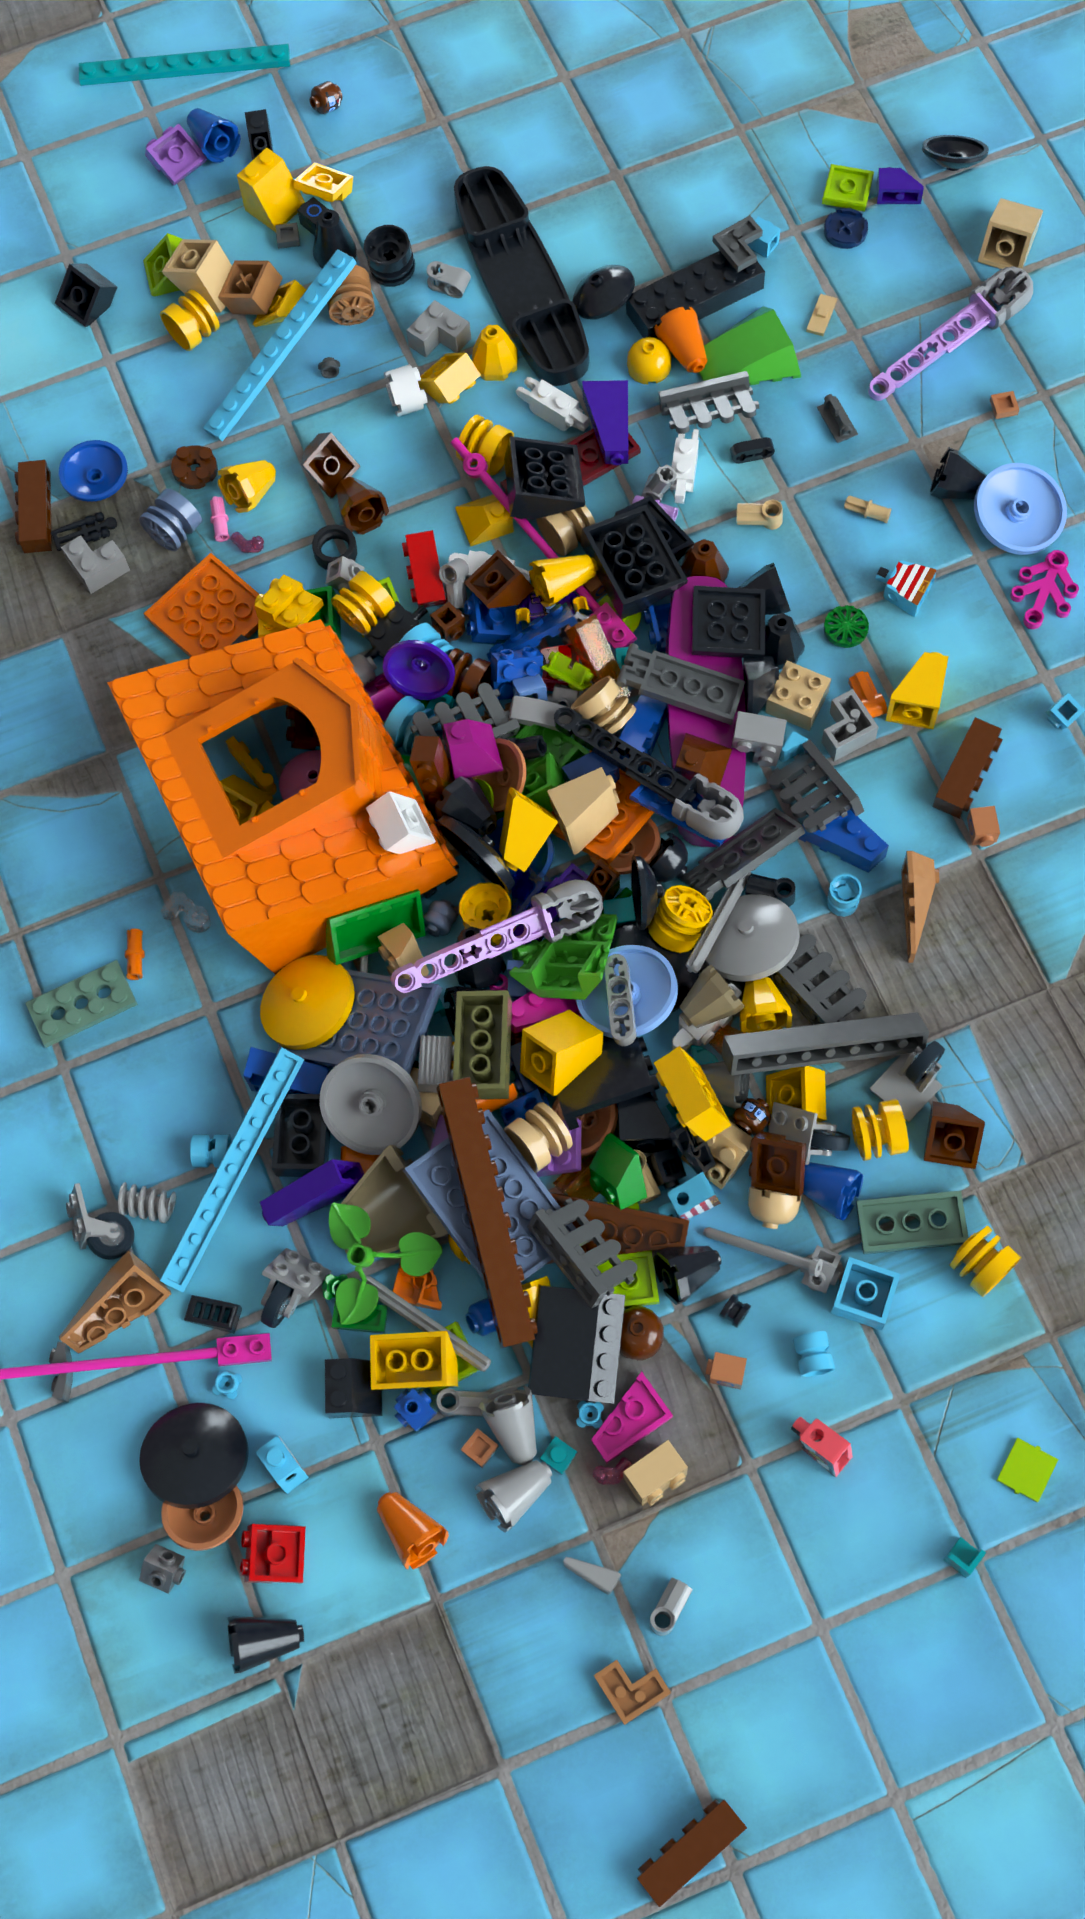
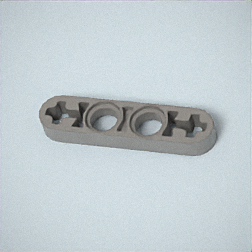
M613 954L607 958L604 969L610 1028L614 1041L620 1046H628L636 1039L630 970L623 955ZM616 964H620L618 967L620 976H616L614 972ZM618 984L626 986L625 990L621 993L612 992L613 988ZM620 1006L628 1007L624 1015H616L615 1010ZM620 1024L625 1025L627 1030L626 1036L621 1037L622 1027Z

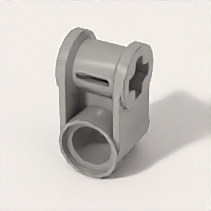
M440 261L431 262L426 269L429 276L427 280L428 287L433 291L447 294L453 298H461L471 278L465 269L453 267Z

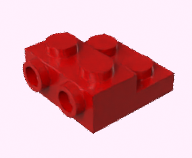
M248 1525L247 1531L243 1530L241 1536V1546L246 1548V1558L240 1561V1576H244V1582L303 1583L306 1526Z

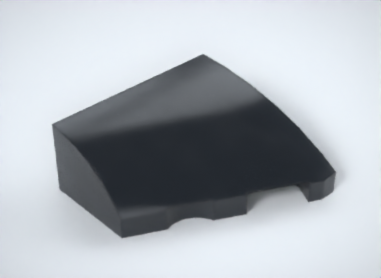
M678 1122L669 1130L668 1133L696 1174L705 1173L716 1165L707 1141L697 1143L696 1138L691 1134L687 1126L684 1128Z

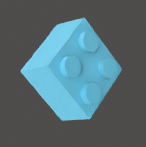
M849 1257L831 1314L882 1330L888 1317L900 1274Z

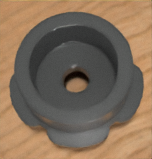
M332 357L324 358L318 365V369L321 370V374L325 378H334L339 374L340 362Z

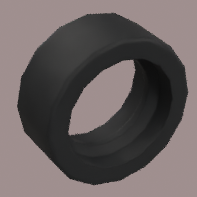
M337 524L327 525L314 535L312 541L313 554L318 565L325 570L328 569V563L341 556L355 561L358 554L356 540L351 530L345 526ZM331 539H342L348 543V550L338 557L325 556L321 551V547Z

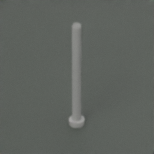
M710 1227L704 1229L703 1234L707 1238L809 1270V1275L818 1277L822 1270L823 1260L814 1257L810 1260Z

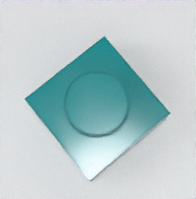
M555 1436L540 1457V1460L563 1475L578 1452Z

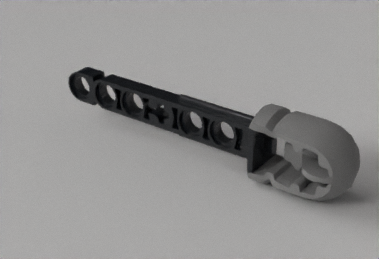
M562 707L555 712L554 725L557 730L568 737L572 735L576 742L674 804L672 808L673 817L680 821L686 820L689 827L715 840L730 838L739 830L744 819L743 808L738 798L714 782L709 783L708 778L701 774H696L691 780L687 779L589 719H583L581 714L571 708ZM564 715L572 718L568 724H562L558 720ZM581 728H589L592 731L588 736L578 734ZM602 740H608L611 742V746L602 749L598 746V743ZM620 754L622 756L629 754V759L626 757L623 760L620 759ZM649 765L651 771L643 774L638 771V767ZM662 777H668L672 782L668 786H661L658 780ZM696 793L704 798L697 806L699 811L689 805L696 798Z

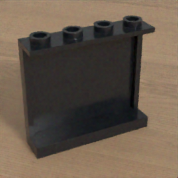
M603 1036L602 1054L557 1094L569 1131L579 1127L578 1116L651 1092L654 1101H658L655 1090L660 1089L655 1074L650 1075L649 1071L654 1069L649 1055L644 1056L643 1052L648 1051L643 1036L640 1038L636 1037L635 1041L628 1046H620L613 1038Z

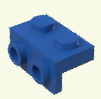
M670 603L657 606L652 605L643 611L645 624H650L651 630L648 631L650 645L655 644V649L658 652H665Z

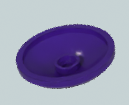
M406 640L396 643L387 651L383 660V672L390 685L403 695L411 696L415 699L431 700L439 698L451 689L455 679V668L448 655L437 646L425 641Z

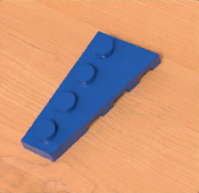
M566 602L562 605H555L550 609L549 614L543 618L538 617L530 622L529 627L523 631L518 630L510 635L509 640L503 644L498 643L494 645L486 655L491 663V653L500 652L502 649L522 650L528 646L536 647L540 645L543 637L551 635L553 638L561 633L560 629L563 626L569 624L573 627L579 623Z
M662 777L658 780L661 786H668L672 782L668 777ZM642 784L629 797L630 800L718 847L726 840L708 838L689 827L686 820L680 821L673 817L672 808L674 804ZM696 793V798L689 805L699 811L697 806L704 798Z

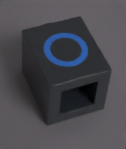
M312 197L303 203L297 211L300 224L315 236L317 217L322 211L328 210V208Z

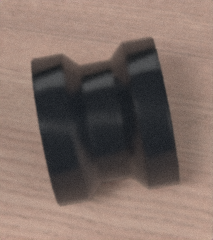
M733 1294L719 1316L723 1319H729L732 1325L738 1328L748 1314L751 1305L748 1303L743 1304L739 1301L738 1296Z

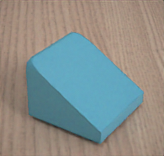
M794 731L791 732L782 746L780 761L785 762L803 753L802 744L808 741V739Z

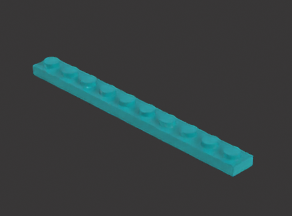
M289 44L84 62L79 63V82L81 86L290 67Z

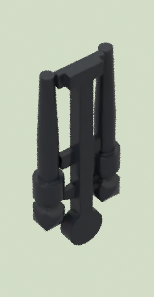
M98 512L94 516H86L85 519L51 531L57 551L62 550L60 544L74 540L80 535L86 543L98 541L101 537H109V529L112 530L117 527L116 519L108 517L105 522L99 524L98 522L104 520V515L102 512ZM94 522H95V526L86 528L85 525H88V526H89V525H91V524H94ZM78 527L82 528V530L68 534L60 538H58L57 536L58 533L69 531Z

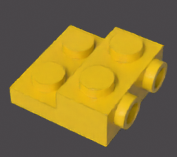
M315 162L294 180L295 189L302 191L304 194L320 197L327 202L343 201L352 193L353 176Z
M283 574L280 579L275 578L272 580L269 590L265 594L257 596L254 606L259 619L281 630H286L308 623L324 604L321 598L305 591L302 583Z

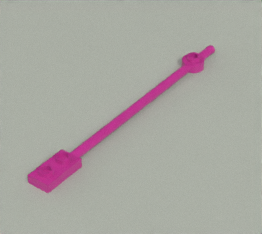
M457 437L454 438L450 444L464 459L463 469L466 474L471 478H480L510 513L508 497L486 472L488 465L484 457L479 453H470ZM472 462H478L476 467H471ZM513 517L548 559L559 558L527 519ZM583 585L575 590L579 596L586 597L588 607L593 611L589 618L614 649L628 647L637 640V637L607 602L600 606Z
M270 1333L216 1338L217 1347L3 1368L0 1369V1382L2 1379L218 1358L219 1367L272 1361Z

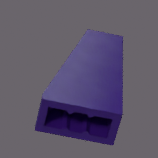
M628 380L582 381L583 400L605 464H628Z
M331 1159L259 1202L264 1220L269 1226L283 1227L345 1198L364 1175L360 1163Z

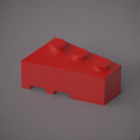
M433 530L405 535L406 542L402 543L404 557L409 556L410 565L406 566L408 580L413 579L415 587L410 589L412 602H417L418 608L421 605L426 608L446 604L443 582L439 577L440 566Z

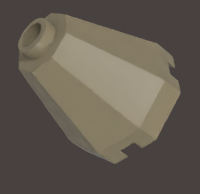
M710 964L702 971L680 1005V1009L683 1012L679 1016L688 1027L693 1024L696 1028L735 1015L745 1006Z

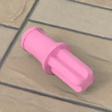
M214 496L210 500L212 512L210 521L214 527V538L218 542H224L230 538L227 527L229 518L225 513L223 498Z

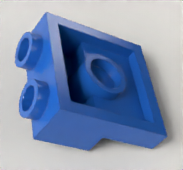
M472 592L464 604V613L469 615L470 619L466 627L467 635L472 636V642L495 644L497 639L509 640L511 634L518 630L522 631L521 621L519 624H516L515 611L518 609L519 604L489 609Z
M528 646L522 650L502 649L500 652L491 653L490 685L493 690L498 689L500 695L497 697L498 700L512 699V680L527 676L533 677L537 674H540L542 678L543 654L537 648Z

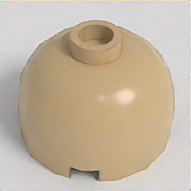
M749 1187L748 1207L752 1216L763 1222L762 1227L778 1229V1224H787L796 1217L802 1195H786V1193Z

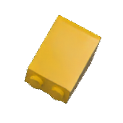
M268 148L264 149L237 174L245 211L274 232H276L275 225L289 222L298 213L297 209L305 203L300 191L294 188V179L284 160Z
M924 652L891 694L886 721L934 729L949 656L938 652Z
M512 787L508 790L499 851L506 866L514 871H517L519 868L525 872L558 821L550 811Z
M571 1010L522 1029L520 1073L552 1096H555L602 1054L604 1032Z

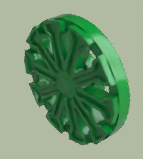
M849 605L834 608L828 613L824 622V633L827 639L834 645L843 648L854 647L862 643L869 630L868 619L862 610ZM850 637L852 642H848L847 638Z

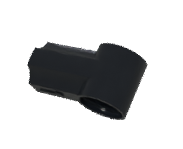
M541 735L521 739L505 738L520 748L525 760L545 757L547 744Z
M750 874L745 895L761 894L771 896L790 907L795 902L796 886L789 878L777 880ZM782 890L790 892L788 895L779 894Z

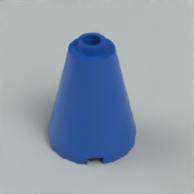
M200 108L193 109L188 114L187 125L207 159L212 162L221 163L224 162L223 159L228 156L231 158L236 153L241 137L237 126L233 122Z
M809 1162V1165H805L803 1194L835 1218L845 1220L855 1206L851 1204L854 1197H859L864 1176L858 1170Z

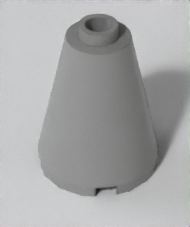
M514 1385L501 1388L487 1395L489 1400L485 1404L481 1401L479 1409L513 1463L525 1465L530 1463L537 1454L533 1399L531 1390L527 1386H523L524 1390H518L517 1386Z
M535 1460L479 1483L475 1486V1490H480L476 1496L491 1520L497 1518L501 1523L497 1527L501 1531L507 1532L512 1529L551 1484L550 1477L552 1476V1471L545 1462L540 1463Z

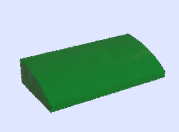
M416 889L327 918L326 949L328 959L335 965L378 952V947L381 946L378 936L402 923L410 929L415 939L426 936L420 890Z

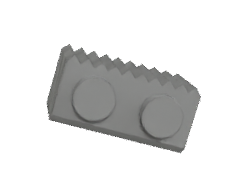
M421 1036L418 1072L419 1092L437 1093L436 1088L438 1084L453 1081L451 1064L454 1061V1045H452L451 1036Z

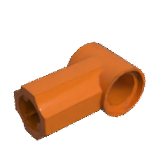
M861 671L849 678L848 683L851 689L855 691L872 718L887 714L885 699L881 693H877L868 672Z

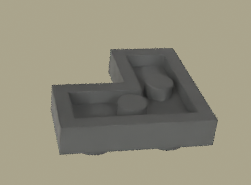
M749 215L713 235L712 242L735 270L740 272L757 261L756 254L747 244L762 237L763 230Z

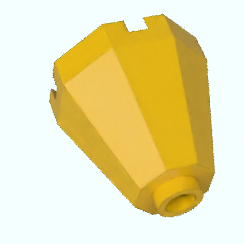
M488 325L481 330L473 347L472 362L485 381H504L508 378L510 372L514 373L517 370L518 349L500 326Z
M266 460L227 466L218 471V475H221V478L218 479V486L226 502L229 505L234 503L237 506L235 510L238 513L249 512L257 506L275 482L276 470Z
M765 977L745 982L742 999L745 1008L740 1011L739 1022L741 1034L776 1030L784 1027L791 1028V1008L771 978Z

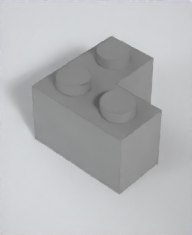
M435 300L406 330L409 347L424 357H427L439 343L455 353H459L471 340L470 322Z
M80 535L61 547L67 562L90 594L130 571L125 556L113 540L92 551Z
M853 689L832 699L830 714L836 723L824 729L822 744L833 761H836L876 740L878 725Z
M738 711L731 748H736L740 752H754L752 762L758 763L760 766H776L783 746L787 720Z

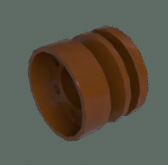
M457 648L451 651L448 657L455 668V679L451 689L446 694L452 696L454 700L462 692L469 694L471 699L477 698L479 685L482 683L490 685L491 663L479 657L473 662L471 654H464V651Z

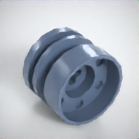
M167 488L155 499V506H149L146 513L140 516L139 521L143 529L158 544L170 551H177L181 543L186 541V534H192L201 524L202 518L197 509L184 496Z

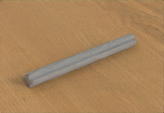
M751 872L727 888L685 964L688 972H699L744 890L748 878L752 874Z
M366 1275V1284L377 1288L379 1301L424 1332L448 1331L455 1354L480 1371L485 1372L491 1364V1360L380 1282Z

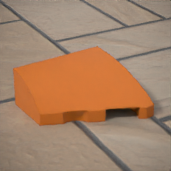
M399 1263L392 1291L413 1306L441 1310L442 1302L439 1300L438 1284L433 1269L423 1276H411L403 1271Z

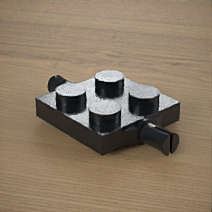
M398 601L394 602L395 607L385 617H377L378 624L371 627V631L364 635L372 647L364 657L370 656L374 660L379 655L384 658L387 651L393 645L399 643L408 631L419 625L418 620L427 614L428 610L421 605L416 611L411 613L405 610Z

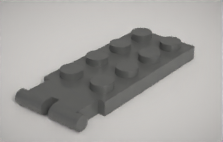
M634 643L629 645L624 659L625 665L622 666L616 682L619 687L624 688L627 685L639 689L638 694L729 725L732 724L745 681L653 650L652 654L639 650V646Z
M774 808L698 861L699 865L688 873L685 872L680 880L687 886L699 891L707 900H711L714 893L723 887L728 888L737 883L739 879L755 870L759 865L804 835L805 830L801 824L779 809Z

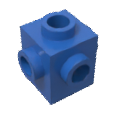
M413 1388L409 1392L408 1389H405L395 1399L397 1404L394 1408L398 1412L394 1416L404 1427L410 1424L416 1432L423 1428L437 1414L429 1405L433 1400L423 1390L417 1392ZM417 1404V1410L411 1413V1405Z

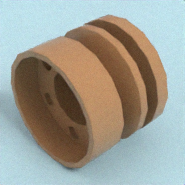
M355 265L327 302L329 316L335 323L349 326L357 325L373 316L375 305L369 273L363 267Z

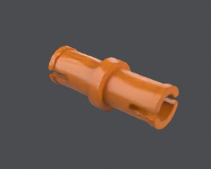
M136 928L127 930V950H125V958L127 959L126 977L130 980L143 978L142 959L145 957V952L142 949L143 931Z

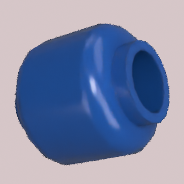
M488 1297L469 1306L465 1317L472 1333L486 1336L496 1331Z

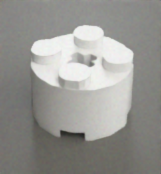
M409 364L384 372V378L389 377V383L386 384L392 407H398V411H395L397 417L424 409V404L428 403L424 389L420 390L418 381L421 378L417 367L412 368Z

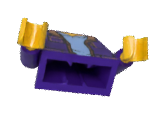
M533 590L520 602L518 609L515 611L516 624H519L522 620L530 623L538 617L543 618L549 614L552 607L558 604L562 605L565 602L573 614L574 610L575 613L579 612L580 609L589 610L586 597L578 596L573 591L554 605L545 607L540 603L544 601L542 596H536Z

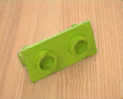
M552 651L548 657V660L551 662L541 668L547 671L550 677L567 682L568 686L574 690L583 691L592 686L590 681L593 679L594 674L591 673V669L578 662L574 663L572 669L569 668L572 659L558 651L556 653Z

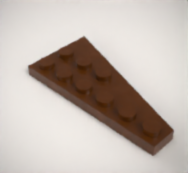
M550 1192L561 1208L565 1206L564 1202L569 1198L573 1202L578 1199L586 1201L589 1209L585 1217L589 1222L598 1219L604 1223L605 1230L601 1237L605 1242L610 1239L618 1241L621 1245V1250L618 1254L685 1246L689 1219L629 1207L620 1210L613 1204ZM577 1220L572 1222L576 1229L581 1226ZM593 1241L581 1246L585 1253L597 1247ZM552 1259V1260L549 1261L547 1264H551V1263H555V1262H554L553 1259Z

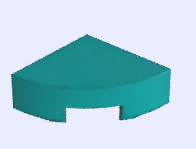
M691 1046L692 1058L699 1065L719 1062L717 1057L707 1049H704V1047Z

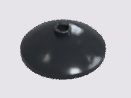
M959 135L934 136L926 139L922 144V151L926 157L950 171H958L959 169L968 168L980 163L988 156L989 152L988 146L982 141Z
M606 265L589 273L578 284L573 295L572 302L576 306L578 315L584 319L591 320L606 317L617 311L628 301L635 287L634 276L628 268L621 265Z
M637 854L633 855L631 860V890L638 930H645L656 914L658 898H662L663 892L662 884L656 882L652 868L643 857Z

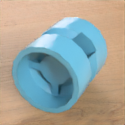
M840 874L831 881L827 896V906L833 914L845 917L853 914L858 908L862 886L855 876Z
M194 1134L191 1139L190 1149L192 1167L208 1168L210 1164H213L215 1168H218L232 1141L231 1135L215 1134L213 1138H210L208 1134Z
M812 1332L793 1338L795 1352L802 1356L798 1361L801 1377L823 1375L835 1370L832 1354L826 1352L830 1348L827 1332Z

